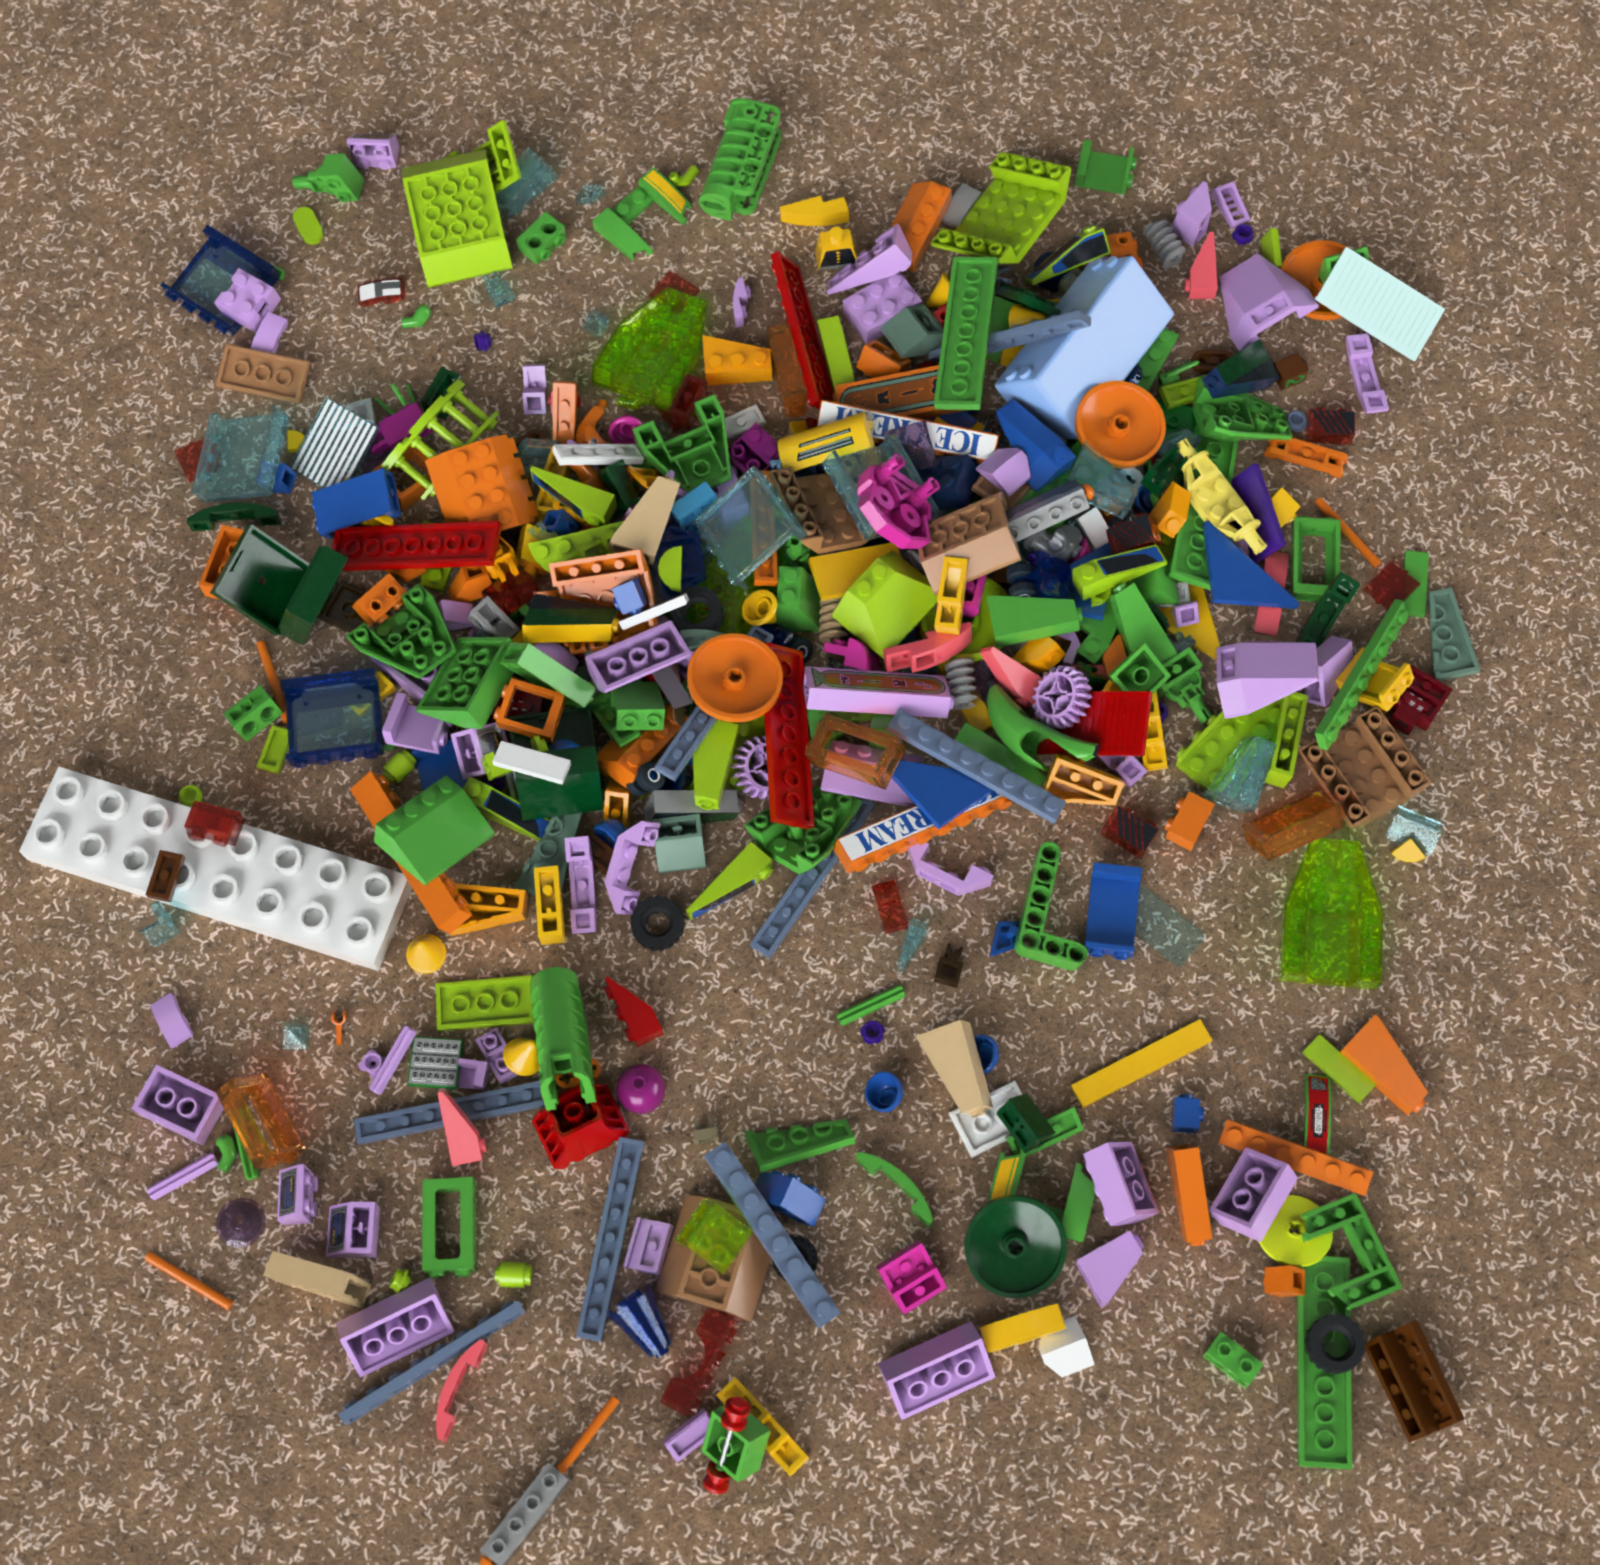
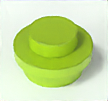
M194 785L183 787L179 793L180 803L191 808L197 807L203 799L202 791Z
M397 1269L389 1283V1288L393 1289L394 1293H399L400 1290L403 1291L407 1288L411 1277L407 1276L408 1270L404 1269L402 1271Z

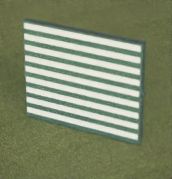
M326 397L289 467L312 481L314 485H319L322 488L343 482L346 478L352 479L380 428L357 415L354 410H349Z

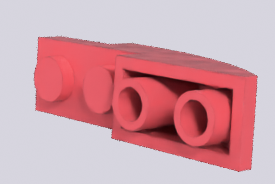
M971 622L961 624L959 635L937 633L936 630L926 632V639L883 649L886 671L891 672L910 667L912 673L947 661L964 650L972 642Z

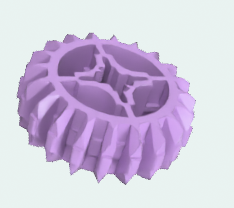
M1059 665L1058 668L1051 667L1050 673L1043 672L1044 679H1037L1039 686L1033 688L1036 691V695L1031 697L1036 702L1031 707L1036 710L1034 715L1040 718L1042 723L1053 729L1073 727L1074 722L1080 723V716H1087L1084 710L1091 707L1087 702L1093 698L1091 694H1088L1092 687L1088 685L1089 680L1074 667Z
M762 735L760 738L754 736L751 738V741L745 740L743 742L744 747L739 746L737 748L739 754L733 756L737 763L732 764L731 767L737 769V773H734L733 777H739L740 780L736 785H744V793L750 792V797L752 798L758 796L759 799H766V797L769 798L767 767L763 770H756V768L762 765H767V753L764 752L766 750V736ZM752 754H754V755L752 756V759H753L752 765L749 767L750 757H751ZM751 775H755L759 782H762V785L755 782Z

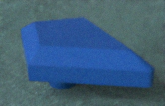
M999 921L997 923L990 957L1014 949L1019 921Z

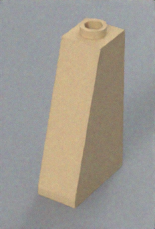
M658 476L612 536L609 551L617 553L641 549L647 564L653 565L679 491L680 483L671 477Z
M958 1020L917 1035L920 1045L961 1113L971 1115L974 1118L985 1115V1110L993 1108L972 1027L969 1022Z
M272 1251L270 1258L266 1262L263 1274L274 1281L361 1309L364 1307L372 1285L349 1272Z

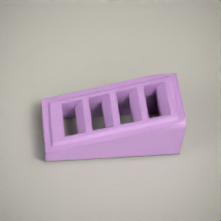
M1234 181L1216 187L1210 193L1230 228L1251 220ZM1229 193V195H1230L1229 197H1227V198H1224V197H1223V195H1226V194ZM1234 201L1233 204L1227 206L1226 202ZM1238 208L1237 211L1230 213V209ZM1239 214L1243 216L1242 218L1237 220L1233 219L1234 216Z

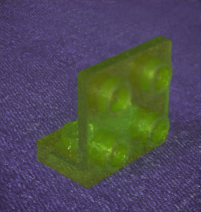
M703 1199L675 1239V1242L684 1248L692 1250L717 1271L724 1274L752 1234V1231L716 1202Z

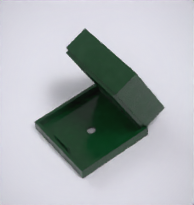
M249 524L244 529L210 593L276 636L283 635L305 645L339 581L348 557L324 545L323 547L319 546L312 561L308 563L253 524ZM260 576L265 578L264 585H261L258 581Z
M590 706L565 709L553 740L555 742L559 739H568L574 741L580 747L543 752L571 761L563 785L515 772L523 821L603 810L601 781ZM549 712L511 716L508 719L544 729ZM510 732L512 744L532 749L529 742L532 738Z

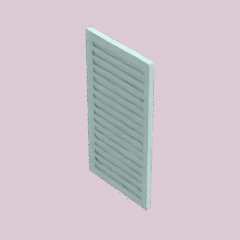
M1345 247L1321 290L1315 297V300L1412 361L1417 360L1419 353L1445 310L1348 247Z

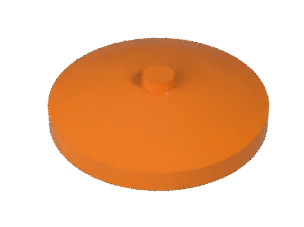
M1315 240L1301 244L1287 255L1281 270L1305 286L1315 299L1323 286L1319 277L1323 259L1342 253L1347 246L1328 240ZM1318 301L1316 302L1319 308L1305 315L1316 320L1342 318V316Z
M1108 381L1090 389L1078 405L1074 420L1075 432L1083 449L1099 463L1118 469L1134 468L1149 461L1162 445L1166 432L1165 417L1157 400L1142 387L1126 381Z
M737 633L722 634L705 641L693 653L687 670L688 690L696 705L708 715L726 722H747L764 715L778 700L783 683L782 667L775 653L762 641Z

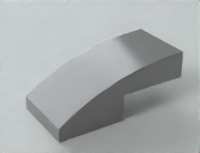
M963 183L953 195L952 201L941 222L956 229L979 200L981 192Z

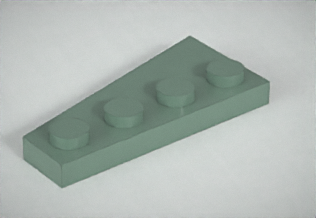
M1452 587L1429 592L1427 597L1433 678L1441 682L1478 674L1481 669Z
M583 813L551 818L542 839L537 843L534 853L529 862L525 864L520 878L515 882L512 889L525 890L527 894L536 896L534 868L558 865L562 893L569 864L566 862L564 838L577 837Z

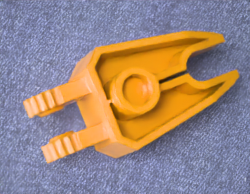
M500 536L494 566H486L490 578H499L501 582H504L510 572L514 576L519 574L517 569L519 562L513 547Z

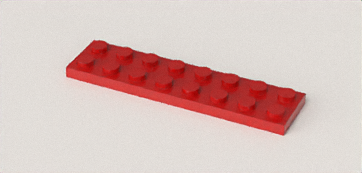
M779 251L771 254L773 263L771 268L777 277L778 282L776 286L782 296L781 305L787 314L788 319H786V323L792 333L791 342L797 351L798 356L796 360L803 373L801 379L807 388L808 394L806 397L809 404L820 410L821 400L833 401L834 391L799 266Z
M499 521L346 527L335 531L331 549L348 557L343 571L494 566L502 524Z
M764 642L777 656L783 672V683L779 698L774 706L764 714L770 821L803 829L813 828L815 826L808 720L803 692V651Z

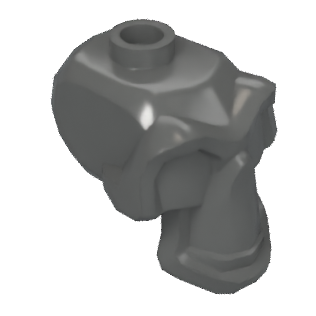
M1061 525L1054 530L1053 535L1042 530L1027 537L1022 545L1028 551H1038L1045 555L1048 559L1047 566L1051 569H1057L1071 557L1075 559L1083 548L1080 546L1082 534L1076 527Z

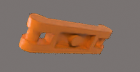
M1295 438L1291 440H1268L1269 446L1265 448V457L1301 465L1328 473L1337 478L1343 477V466L1348 460L1346 453ZM1279 445L1285 446V448H1284V450H1283V449L1278 448V446H1279ZM1329 459L1333 460L1335 464L1328 463Z

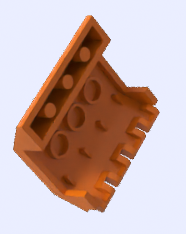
M507 434L489 437L425 460L446 523L499 521L502 524L501 531L535 522L534 517L539 516L535 501L528 500L533 495L528 480L521 479V476L525 475V471L520 457L514 458V454H517L518 450L513 437L508 438Z
M641 549L549 563L553 587H558L560 598L616 608L613 602V597L615 596L612 588L638 577L648 604L642 607L643 610L656 605L650 570ZM617 610V619L621 620L630 616V613L622 615L621 610ZM658 616L625 630L620 626L619 632L614 633L611 642L614 645L658 626ZM564 642V647L569 648L571 654L587 652L588 645H590L591 651L602 650L610 646V642Z

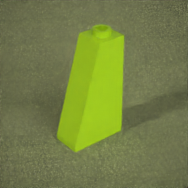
M717 720L693 755L695 805L701 809L719 810L740 735L739 724Z

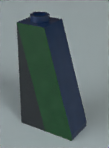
M1257 340L1216 366L1203 379V382L1214 399L1268 389L1281 375L1261 340Z

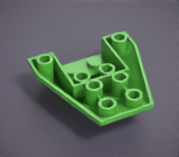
M1199 376L1192 410L1201 436L1219 441L1292 439L1293 435L1284 410L1248 393L1213 399L1203 382L1206 376Z
M418 583L401 596L405 605L403 609L374 630H371L365 623H362L348 633L346 638L360 652L421 679L455 654L457 650L433 595Z
M821 785L812 789L815 827L803 829L771 822L770 808L747 822L745 828L765 854L800 875L814 868L831 854L837 839L843 835L861 807L862 800L850 795L822 791Z

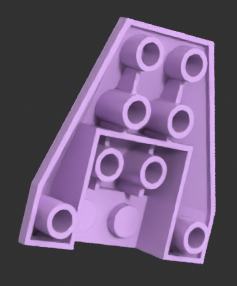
M1258 253L1219 276L1230 338L1239 352L1259 340L1258 333L1291 313L1295 312L1300 319L1319 308L1314 297L1305 286Z
M1246 640L1216 648L1217 686L1225 719L1250 714L1318 681L1316 643Z

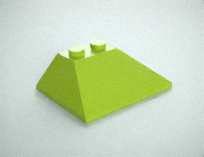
M501 120L489 128L487 132L490 140L472 151L486 149L495 194L521 178L505 120ZM455 150L454 152H452L444 158L461 155L463 153Z
M892 550L878 557L851 585L833 612L832 618L884 659L883 649L898 646L938 603V595L935 596L928 579Z

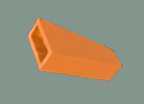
M1375 1014L1340 1053L1376 1084L1375 1087L1407 1116L1412 1110L1417 1113L1427 1103L1423 1098L1428 1094V1091L1380 1018Z
M1192 1144L1165 1147L1183 1240L1191 1243V1246L1205 1245L1206 1240L1213 1238L1199 1147Z

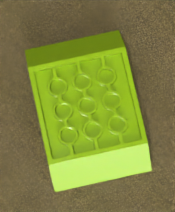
M486 149L402 168V180L418 253L428 288L513 269Z
M1001 151L989 166L994 177L992 183L956 230L941 228L931 241V246L972 257H998V263L1000 264L1020 263L1065 203L1071 175L1070 166Z

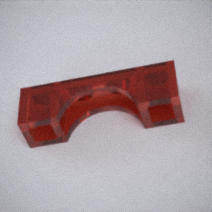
M707 1307L696 1329V1333L702 1339L705 1346L703 1363L694 1374L688 1377L671 1378L660 1400L661 1405L688 1419L691 1413L695 1415L702 1404V1400L699 1398L703 1390H709L714 1380L711 1374L715 1366H721L726 1356L723 1350L727 1342L732 1344L738 1332L735 1329L736 1323L734 1320Z

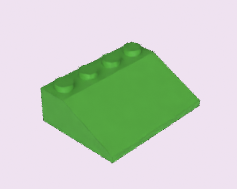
M458 637L454 643L457 652L442 663L417 706L416 711L463 728L483 729L502 695L504 685L509 683L514 672L499 663L510 642H514L509 637Z
M445 775L376 823L374 843L422 884L427 885L493 837L495 832L466 792Z

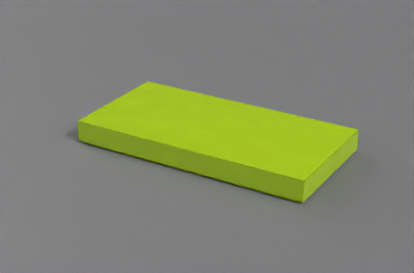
M533 975L435 983L437 1031L534 1023L533 1004L530 994V980Z

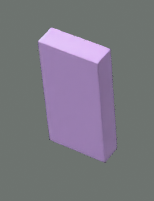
M704 1408L661 1440L677 1463L704 1442L710 1421V1416Z

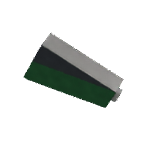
M654 790L644 806L645 821L652 822V819L700 813L701 824L731 821L741 812L742 805L741 799L737 797V790H724L719 810H704L696 806L694 790Z

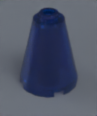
M648 1283L644 1285L647 1289L646 1291L641 1292L640 1289L634 1291L615 1304L616 1311L612 1313L609 1309L606 1313L649 1357L655 1355L658 1359L670 1351L668 1346L671 1344V1340L652 1287Z

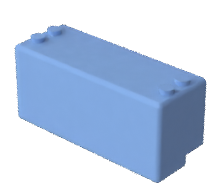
M1111 256L1107 260L1098 258L1090 262L1055 308L1061 310L1060 315L1066 314L1070 310H1081L1091 317V327L1025 344L995 383V388L1007 403L1015 399L1034 417L1064 440L1078 439L1074 420L1077 407L1085 394L1101 383L1124 381L1174 316L1171 307L1133 256L1120 258Z

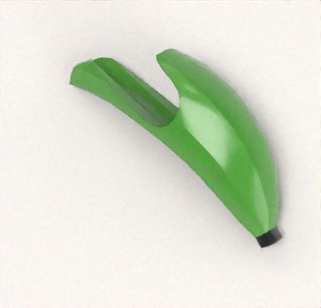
M996 680L986 683V687L989 689L987 697L988 714L994 731L1003 744L1027 764L1043 771L1050 770L1037 757V748L1045 739L1052 740L1085 762L1098 755L1100 744L1073 738L1038 720L1030 719L1025 711L999 686Z

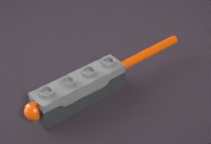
M1073 479L1005 511L1010 532L1016 542L1089 509L1088 501L1094 497L1093 487L1089 484H1082L1080 486Z
M613 1395L610 1397L556 1468L549 1463L545 1465L480 1549L487 1555V1558L483 1555L481 1556L480 1565H495V1563L497 1565H507L571 1483L564 1474L620 1403L618 1399Z

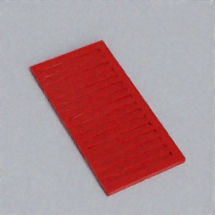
M1089 691L1088 694H1091L1093 698L1087 702L1091 707L1084 710L1087 716H1080V723L1074 722L1073 727H1066L1065 729L1055 728V730L1073 738L1100 744L1097 756H1145L1152 692ZM1050 739L1043 740L1037 748L1038 755H1072Z

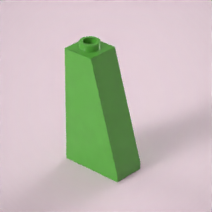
M1123 582L1113 588L1115 593L1110 595L1109 599L1119 635L1121 634L1126 656L1128 657L1142 642L1148 646L1161 664L1178 655L1135 583L1126 584V582Z
M986 596L997 647L1080 631L1079 622L1083 621L1081 608H1076L1074 599Z

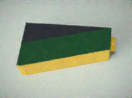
M535 593L522 624L523 642H611L614 633L619 632L620 619H617L616 608Z

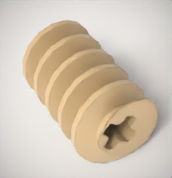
M843 597L824 601L820 600L819 602L821 607L819 610L821 616L819 618V632L821 633L819 641L822 643H833L834 639L841 640V638L848 636V632L842 630L845 628L832 618L833 612Z

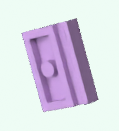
M637 1217L623 1266L628 1269L660 1276L674 1226L669 1223Z

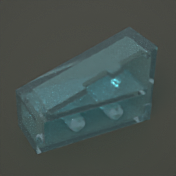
M529 147L517 160L521 178L495 194L498 208L511 219L560 178Z
M1086 441L1079 450L1064 482L1065 484L1075 479L1080 486L1082 484L1091 485L1094 489V497L1088 503L1121 519H1124L1130 511L1139 491Z
M1258 736L1244 738L1227 760L1228 763L1222 771L1216 775L1214 782L1201 796L1242 813L1255 811L1277 744Z

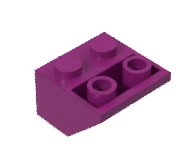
M756 422L728 448L729 460L749 479L751 470L771 471L770 459L780 457L778 443Z

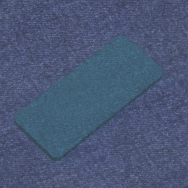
M1140 884L1135 934L1174 965L1180 967L1202 943L1205 935Z

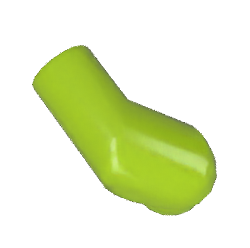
M691 165L684 175L672 172L668 176V180L676 188L689 186L699 173V170Z

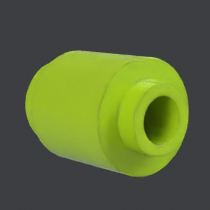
M403 749L401 752H397L382 767L384 771L382 775L391 784L394 782L400 784L415 768L414 765L417 761L409 752Z
M501 1261L500 1266L495 1268V1282H499L500 1287L525 1288V1285L531 1286L532 1265H526V1262Z

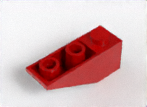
M608 976L605 977L607 986L603 987L609 1001L615 1000L617 1007L613 1009L619 1021H625L628 1028L624 1029V1032L630 1043L635 1041L637 1047L664 1035L663 1029L651 1006Z

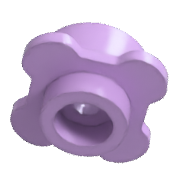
M371 1049L363 1057L362 1061L359 1062V1069L368 1072L370 1077L374 1078L386 1057H381L377 1054L376 1050Z

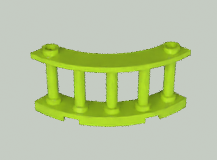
M457 379L446 390L447 393L444 396L440 395L408 431L411 436L409 438L405 437L401 443L399 442L381 465L388 471L394 466L396 468L400 467L426 489L420 497L423 500L429 496L434 497L436 495L433 484L410 465L403 456L410 446L412 448L416 447L429 459L439 455L421 440V433L426 428L429 430L432 428L452 446L458 448L476 442L487 430L491 432L498 424L496 418L500 413L496 411L489 417L468 400L461 391L465 384L460 379ZM452 401L462 405L483 423L482 426L479 428L452 405ZM441 411L443 413L447 412L473 434L465 444L438 422L436 417Z

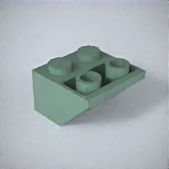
M922 304L905 307L882 325L880 330L901 358L929 355V351L938 349L942 345L944 329L926 305Z
M700 813L652 819V822L661 824L655 841L659 874L706 868Z

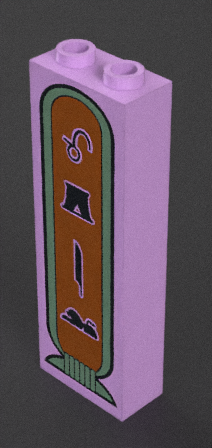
M805 666L803 692L807 709L895 715L899 708L912 716L948 718L949 710H952L954 705V697L949 692L950 686L947 685L945 676Z

